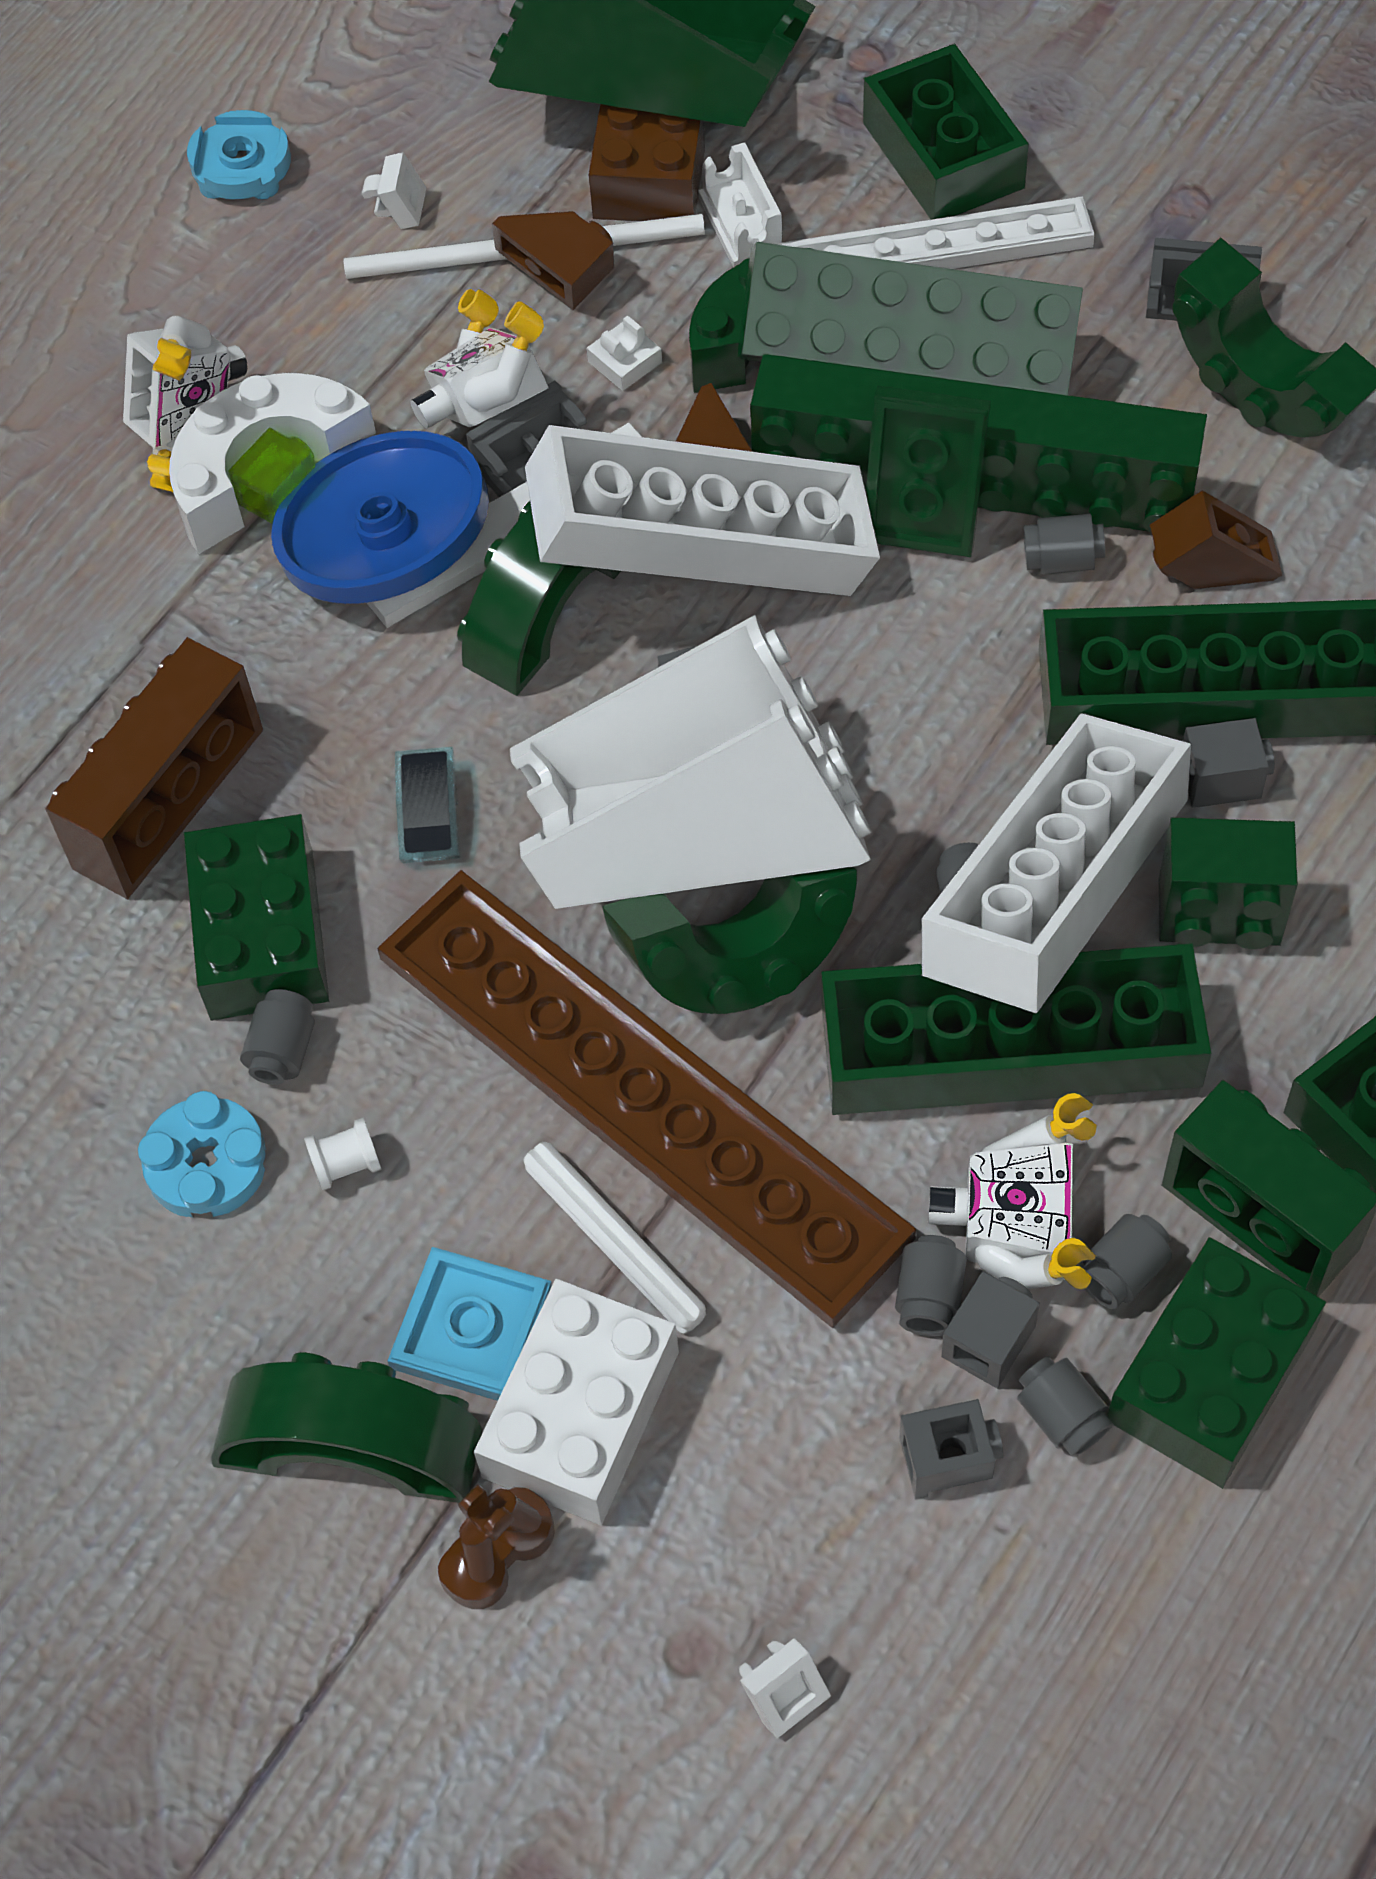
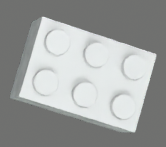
M555 1279L474 1450L482 1478L508 1489L514 1487L530 1489L540 1496L546 1504L602 1526L678 1356L676 1325L562 1280Z

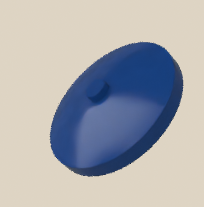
M397 431L361 439L336 450L317 462L288 490L279 504L272 524L271 538L274 553L291 583L300 591L319 600L332 603L359 604L392 598L414 590L436 578L458 561L471 547L483 528L489 508L488 487L473 454L462 444L449 437L426 431Z

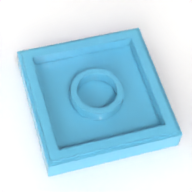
M432 1247L387 1362L396 1371L498 1401L550 1292L552 1282Z

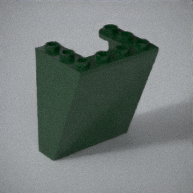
M516 0L509 14V17L514 19V22L507 34L505 32L502 33L489 59L496 64L489 83L498 88L746 127L791 54L816 6L806 0Z

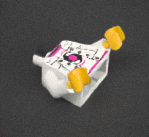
M472 289L464 292L458 303V311L471 320L468 329L461 330L455 350L424 370L431 389L410 400L413 412L424 428L428 429L445 418L467 427L476 426L549 388L529 346V343H533L540 336L544 328L542 317L535 310L521 301L513 305L505 319L504 326L517 336L491 327L483 331L497 317L499 312L498 304L491 296L480 289L476 292Z
M171 316L167 319L164 329L127 334L123 422L153 447V452L147 460L148 469L153 473L150 479V486L173 492L169 474L170 457L181 428L197 407L219 392L227 389L228 381L245 376L248 369L246 357L238 346H224L210 334L206 326L181 316Z
M1066 1094L1056 1103L1053 1115L1041 1118L984 1147L982 1152L970 1155L967 1188L930 1186L928 1224L966 1226L965 1255L967 1259L978 1263L980 1269L997 1279L1000 1277L1014 1279L1028 1290L1058 1285L1063 1280H1066L1076 1289L1087 1288L1092 1277L1082 1267L1076 1265L1084 1260L1092 1261L1096 1255L1081 1240L1072 1238L1073 1144L1065 1143L1067 1134L1082 1141L1089 1140L1095 1135L1097 1125L1086 1117L1075 1121L1079 1113L1090 1110L1093 1104L1079 1094Z

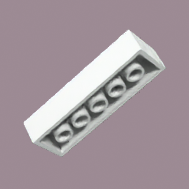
M553 425L548 426L525 466L540 562L851 596L880 559L860 466Z
M1081 713L922 917V976L1037 1013L1168 829L1170 818H1175L1187 802L1191 744Z

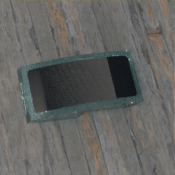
M442 747L396 751V809L399 859L401 863L460 859L454 748Z

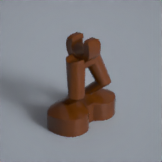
M477 1484L458 1503L460 1510L467 1518L460 1527V1537L442 1556L438 1565V1574L444 1591L461 1606L469 1609H485L494 1605L502 1598L508 1587L509 1576L507 1569L516 1560L527 1561L541 1556L551 1545L555 1534L551 1511L545 1501L530 1489L514 1487L507 1490L500 1488L487 1496V1491Z

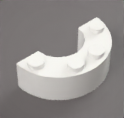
M281 373L250 376L242 382L219 392L197 407L181 428L175 440L169 467L170 482L187 536L197 553L201 554L244 528L237 503V495L245 479L260 466L278 459L295 457L319 462L336 450L351 443L375 436L376 430L370 404L352 389L328 378L302 373Z

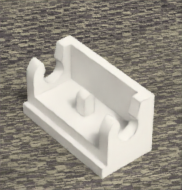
M745 142L731 146L729 154L731 164L722 172H716L717 168L711 157L704 161L702 166L703 189L698 190V197L733 267L740 264L743 260L750 258L751 248L756 242L782 243L781 212Z

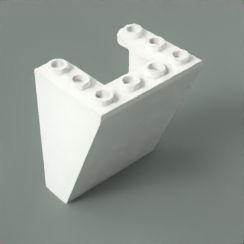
M754 615L510 748L512 764L516 770L521 769L533 787L527 791V797L542 818L544 834L539 832L519 843L521 859L555 909L859 866L871 860L863 837L872 833L859 807L862 805V801L851 781L854 777L842 754L845 752L844 747L831 723L828 721L819 725L811 710L817 708L818 703L804 677L801 675L793 680L784 664L791 661V657L775 629L765 633L757 617Z

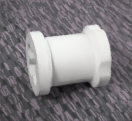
M364 1118L354 1120L353 1128L317 1140L313 1135L304 1138L322 1191L331 1188L333 1180L368 1168L372 1173L381 1170Z

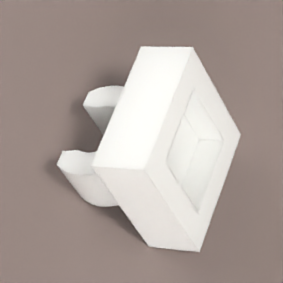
M404 152L385 156L382 174L370 175L365 179L362 196L364 199L378 196L374 214L377 217L392 216L400 229L419 226L427 187Z
M629 316L623 318V322L609 332L605 331L602 333L601 338L586 348L588 362L622 391L662 363L661 348L645 336V330Z
M795 1638L786 1645L777 1641L769 1643L767 1647L772 1656L754 1670L746 1662L739 1667V1672L742 1676L740 1682L762 1723L776 1738H779L831 1697L809 1652Z

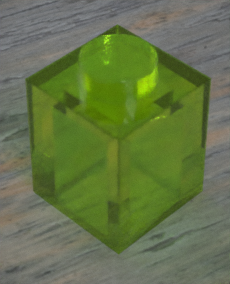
M269 427L228 470L238 505L273 524L275 513L281 502L316 467L315 457L310 447L297 437L292 436L288 438Z

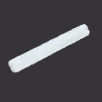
M541 1142L526 1154L523 1159L526 1171L669 1322L676 1325L678 1332L687 1334L703 1321L706 1316L705 1304L551 1143Z

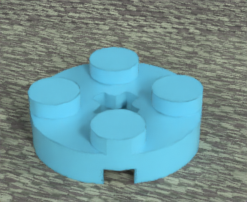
M251 110L229 111L216 116V125L208 128L204 133L202 126L193 133L187 146V157L192 176L198 183L202 195L211 199H246L251 197L268 199L278 192L279 181L285 177L290 167L291 152L285 131L282 127L279 129L273 126L269 116ZM238 151H247L246 156L234 158L237 156Z
M201 1091L190 1095L186 1101L170 1107L153 1122L146 1136L139 1143L138 1155L142 1163L144 1179L155 1199L163 1207L179 1216L193 1218L191 1213L203 1214L211 1212L213 1217L228 1214L239 1208L257 1191L262 1183L265 1172L263 1163L266 1147L258 1123L245 1108L231 1100L218 1098L212 1092ZM207 1146L215 1147L213 1153L217 1161L213 1165L208 1167L202 1162L194 1167L188 1165L192 1161V1153L196 1149Z

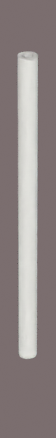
M702 214L602 226L610 234L613 246L705 235ZM494 240L349 257L343 258L346 279L506 260L507 258L495 250Z

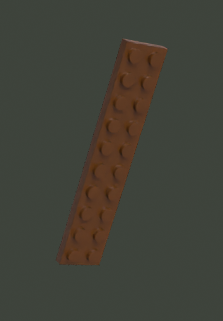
M462 870L453 876L377 948L380 960L832 1329L903 1253L904 1247L916 1239V1228Z

